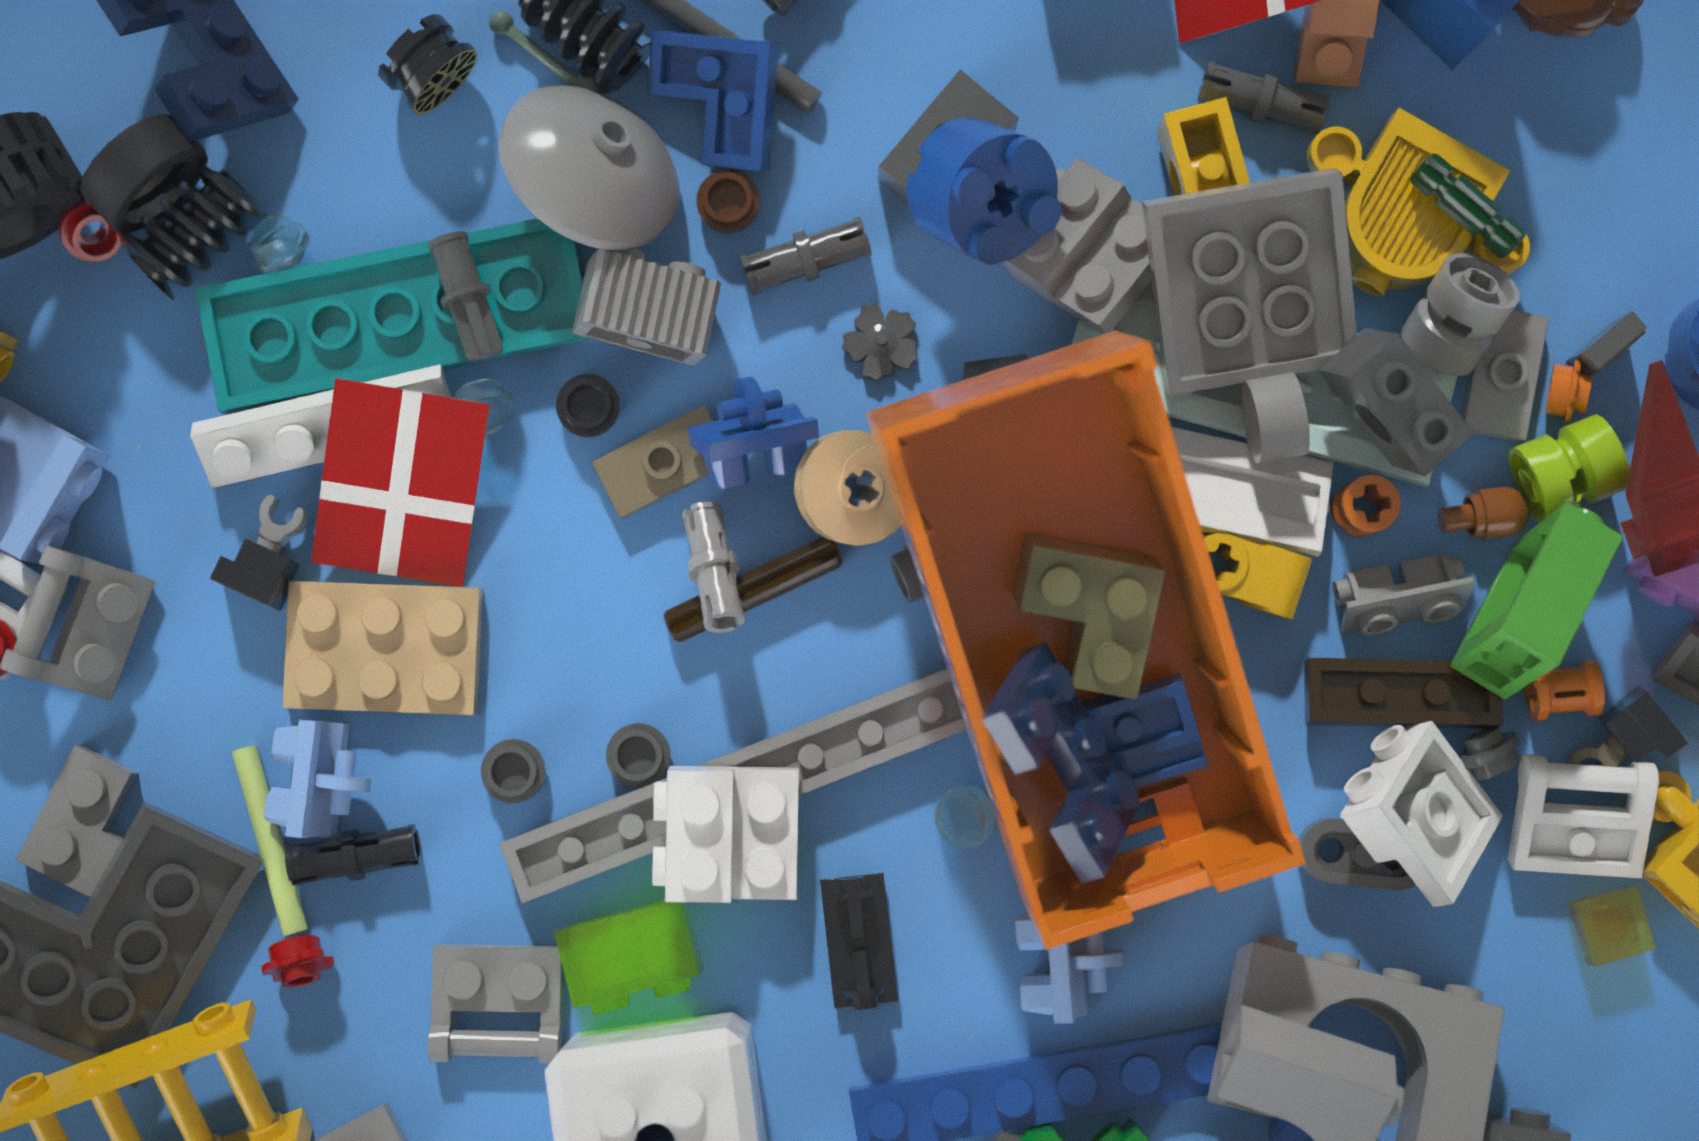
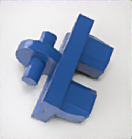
M750 376L739 378L735 381L734 399L717 403V413L720 420L687 427L690 446L704 456L710 480L721 489L744 485L750 481L747 454L764 451L766 469L771 473L781 475L795 473L807 449L806 441L819 438L818 421L815 417L805 418L794 403L783 405V398L779 389L761 392L757 381Z

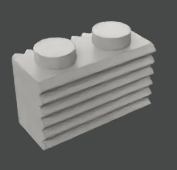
M636 248L628 250L598 249L588 260L585 268L583 286L580 291L572 333L694 366L707 354L721 282L709 280L705 277L706 271L694 264L671 262L668 266H660L656 262H647L645 260V253Z

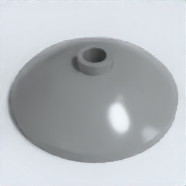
M558 85L539 88L524 95L514 104L505 117L498 141L499 157L504 174L521 202L533 215L557 233L589 247L605 250H628L650 243L671 222L678 207L680 194L679 179L673 160L654 129L627 105L595 90Z

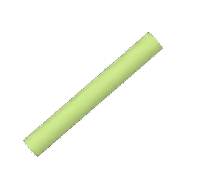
M257 745L232 751L259 853L264 861L263 867L282 935L286 936L306 930L308 926L297 887L292 886L291 881L288 879L285 865L286 848L280 827L277 824L266 821L264 818L266 795L270 791Z

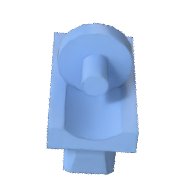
M299 720L298 726L277 728L274 731L272 755L275 762L291 763L294 765L291 788L272 787L266 795L264 818L266 821L285 827V836L296 838H337L339 815H349L351 792H370L371 778L353 776L356 751L347 750L350 724Z
M1029 914L1017 916L1015 926L1019 950H1045ZM1103 931L1084 937L1085 951L1083 948V938L1048 949L1050 973H1031L1021 976L1022 1010L1045 1015L1053 1014L1054 1024L1074 1023L1077 1017L1088 1015L1085 969L1087 971L1088 993L1107 992L1106 968L1124 965L1123 951L1104 950Z

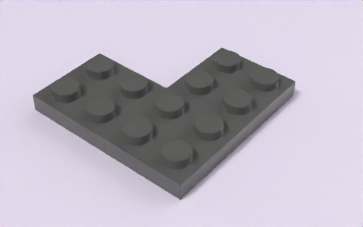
M144 801L80 915L0 880V1032L79 1064L169 1030L264 862L259 854ZM141 1080L131 1083L129 1086L137 1088Z

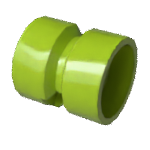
M1598 414L1560 428L1557 440L1545 434L1509 449L1508 462L1513 483L1516 489L1527 498L1530 505V514L1539 523L1565 502L1579 507L1581 498L1593 504L1628 490L1631 483L1629 464L1620 440L1609 423Z

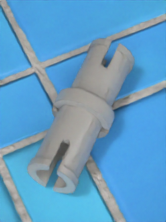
M711 501L695 503L690 506L691 510L685 509L682 513L691 559L687 564L691 581L697 584V589L699 590L705 629L714 633L732 631L737 629L736 624L743 625L746 620L736 584V574L740 569L738 557L735 552L730 551L721 505Z

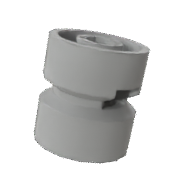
M1457 253L1449 255L1427 287V295L1417 303L1403 325L1401 338L1416 358L1429 368L1446 375L1462 376L1470 374L1492 343V335L1497 334L1519 303L1520 291L1507 273L1492 262L1472 254Z

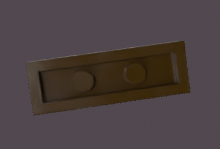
M1308 658L1304 662L1305 725L1376 727L1402 725L1403 727L1432 721L1437 728H1499L1503 726V704L1500 696L1450 667L1452 661Z

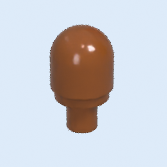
M1505 486L1475 490L1473 494L1465 495L1463 505L1440 507L1438 510V522L1443 533L1467 530L1471 538H1479L1480 540L1516 535L1525 528L1530 518V505L1527 498L1517 489Z

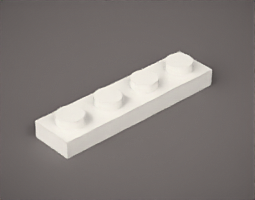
M441 364L363 382L451 397ZM333 390L192 423L190 437L211 488L324 462Z

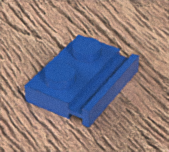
M1180 672L1141 684L1137 700L1108 694L1082 702L1089 716L1095 718L1101 725L1108 748L1122 771H1126L1132 777L1136 788L1209 766Z

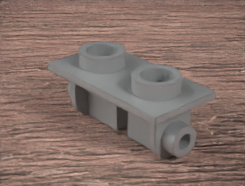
M1445 552L1401 561L1399 570L1404 582L1402 584L1394 585L1388 564L1345 572L1342 580L1333 581V593L1337 605H1346L1340 627L1341 635L1360 631L1363 635H1379L1392 630L1399 623L1423 619L1428 623H1438L1451 619L1458 615L1460 611L1466 609L1474 585L1473 577L1465 578L1464 567L1459 556L1449 558Z

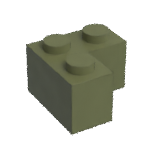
M1025 532L1012 593L1019 610L1073 621L1063 665L1072 677L1074 688L1137 700L1166 570L1154 556Z

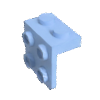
M0 397V549L19 560L39 564L45 545L60 549L66 541L71 521L82 502L96 489L102 476V468L110 455L4 397Z

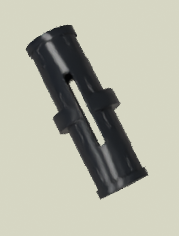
M415 824L360 834L358 829L342 832L340 838L298 845L292 844L287 845L285 849L286 871L292 886L347 876L350 881L365 879L368 872L411 865L417 866L421 865L422 861L421 843Z

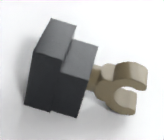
M1637 686L1618 700L1615 706L1598 717L1612 736L1594 746L1581 745L1574 748L1567 755L1566 761L1569 764H1580L1582 760L1593 757L1599 760L1600 766L1618 767L1627 756L1637 763L1655 749L1668 759L1689 743L1649 693Z

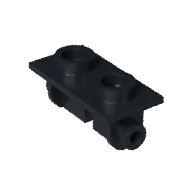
M874 873L820 880L834 1008L853 1006L854 1010L877 1008L879 1003L898 1001L884 874Z

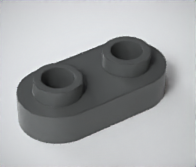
M1322 818L1309 824L1299 837L1306 864L1301 866L1311 877L1331 884L1389 890H1406L1416 885L1400 864L1395 868L1389 869L1384 862L1376 863L1343 819ZM1327 838H1333L1339 846L1338 856L1330 862L1323 861L1319 855V845Z

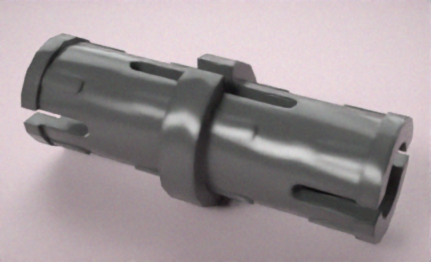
M1209 61L1197 100L1213 101L1227 97L1229 108L1250 113L1251 121L1262 123L1267 118L1305 129L1318 135L1325 121L1326 115L1323 113L1324 110L1329 108L1331 96L1326 94L1320 95L1277 82L1278 75L1265 72L1262 77Z
M856 217L852 221L810 235H806L805 230L792 234V241L747 256L746 254L740 256L752 295L759 293L758 291L803 276L806 277L807 281L820 278L819 271L864 256H872L867 234L863 232L864 226L861 218Z

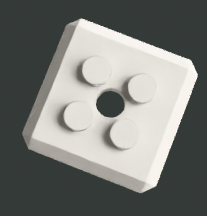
M735 1011L575 1033L545 1069L554 1141H637V1134L640 1129L654 1123L666 1126L672 1132L675 1141H767L752 1024Z

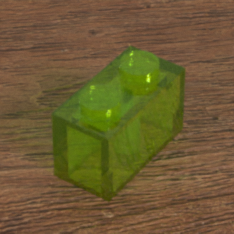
M665 900L563 926L554 932L572 1007L574 1009L590 1004L592 1015L630 1005L628 994L652 988L655 998H661L692 989L690 978L699 976L704 969L687 902H665Z

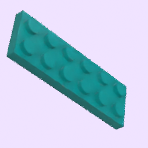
M538 218L467 232L468 243L482 283L489 284L492 291L487 296L503 344L501 353L483 361H470L466 357L451 310L442 306L441 299L445 296V292L433 254L428 247V243L431 240L195 288L218 412L226 415L334 390L335 378L367 382L441 364L442 370L593 340L592 338L572 333L580 291L583 286V274L576 242L557 233Z

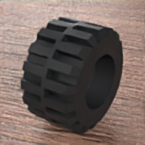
M13 112L0 115V260L17 254L50 236L59 229L63 215L78 205L80 201L85 200L80 191L83 176L46 116H41L40 113Z

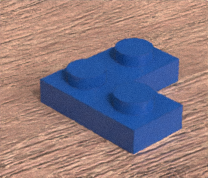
M661 30L651 31L647 95L706 101L702 165L752 171L769 170L779 42Z

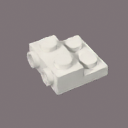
M1432 721L1403 727L1402 725L1389 727L1382 731L1371 743L1370 748L1376 755L1371 766L1357 772L1345 784L1344 792L1349 797V801L1340 816L1376 863L1397 859L1433 907L1454 904L1503 815L1468 769L1466 770L1462 760Z
M669 766L667 782L655 781L654 821L667 822L666 847H654L652 881L653 886H665V902L731 903V899L796 900L799 768Z

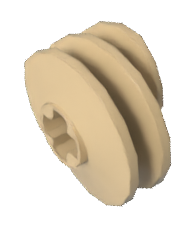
M840 430L822 436L805 450L795 470L794 496L800 515L814 532L833 542L862 546L878 543L899 529L901 523L872 433L859 430ZM848 476L857 477L855 484L862 490L861 496L858 499L850 498L852 491L844 485Z

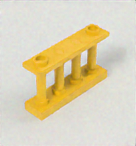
M252 999L234 1006H230L229 1003H219L210 1006L196 1015L191 1022L44 1076L42 1072L25 1075L6 1089L0 1102V1132L28 1122L38 1141H69L55 1112L91 1099L111 1141H142L117 1089L153 1076L184 1141H310L313 1128L303 1107L283 1115L280 1112H273L246 1056L241 1042L247 1041L250 1038L256 1014V1008ZM215 1053L249 1123L247 1128L224 1137L217 1134L212 1135L179 1068L182 1064Z

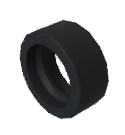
M158 114L150 116L126 128L97 154L83 175L80 191L89 204L115 232L131 233L143 229L140 221L142 216L146 215L156 221L165 216L159 204L162 198L179 205L184 198L178 184L181 181H185L196 186L201 179L197 167L200 164L207 166L208 156L205 149L197 141H187L171 115Z

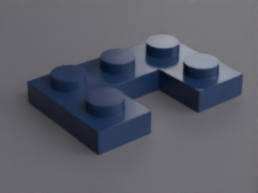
M96 0L120 37L173 24L199 66L163 75L154 89L188 142L288 114L299 100L234 0Z
M1046 642L1023 649L983 715L982 721L1015 775L1039 767L1045 754L1068 791L1049 831L1080 882L1086 883L1105 877L1141 801L1138 798L1137 788L1132 777L1126 771H1122L1108 748L1101 725L1095 718L1089 716L1074 691V684L1069 671L1063 664L1057 662Z

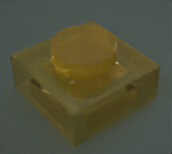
M1626 885L1568 902L1587 965L1595 967L1656 949L1637 886Z

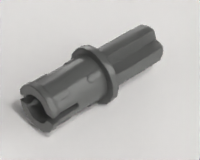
M467 232L447 233L428 243L445 292L441 303L444 308H450L466 357L470 361L487 360L498 355L503 350V344L487 296L492 291L489 284L482 283L468 243Z

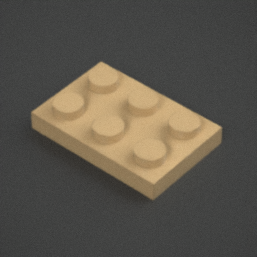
M289 581L282 708L477 715L483 589L472 587Z

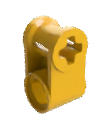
M1203 534L1208 552H1215L1218 546H1221L1219 556L1224 560H1228L1225 572L1214 571L1221 595L1239 600V604L1293 620L1312 562L1311 558L1269 544H1257L1229 534Z

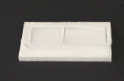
M1171 427L1202 532L1229 534L1257 544L1265 543L1289 551L1319 557L1322 552L1326 517L1330 510L1328 502L1334 462L1308 456H1298L1257 464L1251 455L1248 443Z

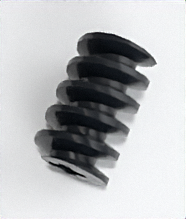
M519 0L518 5L521 8L523 22L531 27L540 26L539 34L546 43L554 44L558 42L557 50L564 60L572 61L577 59V71L583 77L595 76L594 85L600 93L610 94L619 90L639 71L650 56L651 42L644 46L638 43L645 29V24L641 20L635 21L625 29L619 26L627 11L626 6L622 3L604 12L601 8L605 0Z
M200 164L197 170L204 184V187L201 189L181 181L178 187L185 201L183 206L162 198L159 204L166 217V221L163 224L146 215L142 216L140 221L148 236L144 241L127 232L121 235L131 259L173 301L174 295L167 282L168 280L188 288L192 285L193 279L187 268V263L207 271L212 263L205 249L206 246L224 254L230 250V244L223 231L224 229L244 237L249 233V228L242 214L244 211L262 220L267 216L259 204L224 168L218 172L204 164Z

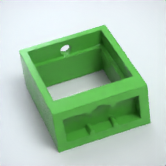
M1565 502L1512 544L1450 667L1505 700L1560 665L1624 536L1606 526L1602 518L1596 513Z

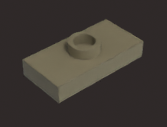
M705 404L592 461L620 519L623 520L709 476L704 456L689 444L687 428L713 421Z

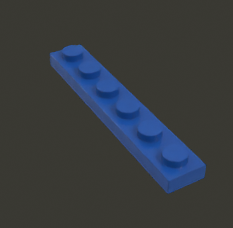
M1222 1023L849 1088L857 1141H949L1206 1096L1209 1092Z

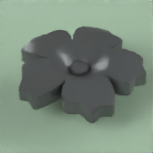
M877 303L870 306H862L860 315L854 320L855 327L859 331L843 334L844 343L842 350L850 355L853 362L864 360L862 374L864 377L871 378L874 381L892 375V363L898 368L909 370L911 364L917 360V355L914 351L916 343L914 340L906 338L916 327V323L911 319L909 312L899 313L896 310H891L888 312L884 323L882 310Z

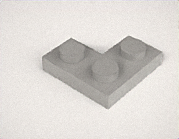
M74 745L16 861L90 897L124 838L111 831L110 828L138 772L84 745Z

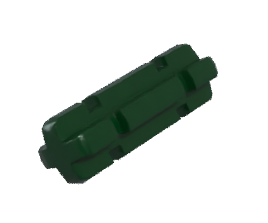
M1432 153L1427 156L1413 172L1410 178L1411 183L1427 197L1433 193L1438 198L1435 204L1472 236L1475 237L1477 234H1481L1485 238L1482 244L1497 257L1504 258L1511 254L1526 235L1525 228L1509 214L1505 218L1499 215L1498 212L1501 207L1462 174L1459 178L1451 174L1454 167L1439 154Z

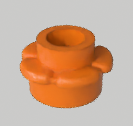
M1575 360L1574 366L1554 364L1545 414L1564 417V423L1571 421L1573 412L1586 413L1592 376L1579 374L1581 369L1580 361Z

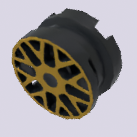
M431 14L421 19L420 24L424 27L423 30L413 33L408 28L386 53L392 60L389 68L383 63L379 66L378 76L391 90H401L408 97L406 104L416 115L425 114L447 100L469 76L478 56L477 51L469 43L459 44L453 37L454 30L452 26L440 14Z

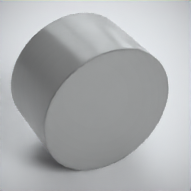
M1293 372L1243 381L1241 384L1242 418L1248 446L1254 461L1259 464L1307 455L1310 446L1309 422L1303 392L1296 375Z

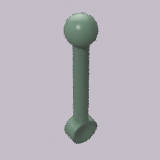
M496 11L491 15L489 26L493 33L510 37L568 85L597 91L594 85L595 81L592 78L578 77L514 26L513 18L506 11Z

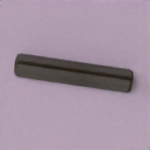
M821 537L736 577L743 611L751 610L839 568L842 565V557L835 542ZM700 595L666 610L663 614L665 624L675 641L683 642L706 631L703 623Z

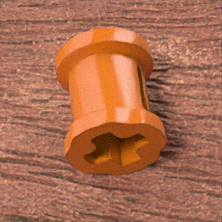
M1366 475L1345 484L1340 492L1333 497L1330 511L1334 523L1341 527L1346 534L1364 537L1385 530L1392 525L1400 513L1401 500L1398 490L1391 481L1382 476ZM1364 496L1366 501L1376 502L1377 513L1366 517L1365 512L1360 510L1354 511L1353 500Z
M1594 659L1581 660L1578 667L1552 669L1523 688L1528 713L1533 721H1545L1548 715L1552 713L1583 711L1587 716H1598L1603 712L1605 703L1604 682L1600 667Z

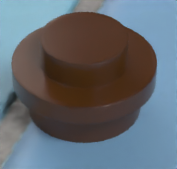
M717 171L708 176L699 187L697 193L699 215L708 227L717 232L726 234L740 232L755 220L759 211L760 199L758 190L754 182L739 171Z

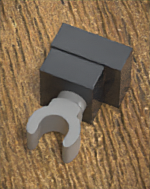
M268 495L261 503L259 509V518L262 524L258 532L257 542L255 543L245 538L235 561L220 556L210 580L280 611L288 596L289 581H293L300 564L279 553L282 547L286 546L290 537H294L303 531L309 516L308 512L299 507L295 510L293 518L289 523L277 525L274 521V513L280 501L275 496Z

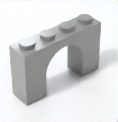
M1262 935L1259 936L1258 942H1251L1236 950L1207 1097L1208 1102L1266 1117H1274L1216 1097L1218 1053L1241 1004L1307 1027L1328 1006L1346 1004L1362 1008L1382 1020L1393 1032L1402 1049L1406 1066L1404 1101L1395 1141H1483L1505 1007L1483 1002L1484 993L1471 987L1446 984L1444 991L1422 986V976L1410 971L1384 968L1382 975L1359 969L1360 960L1349 955L1321 952L1320 959L1297 953V943L1280 937Z
M1242 1004L1218 1053L1216 1097L1289 1121L1304 1130L1314 1141H1378V1136L1385 1124L1393 1126L1402 1109L1404 1088L1397 1085L1394 1055Z

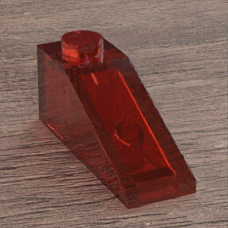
M1663 360L1649 364L1625 493L1632 519L1620 522L1633 559L1646 555L1654 577L1699 563V454Z

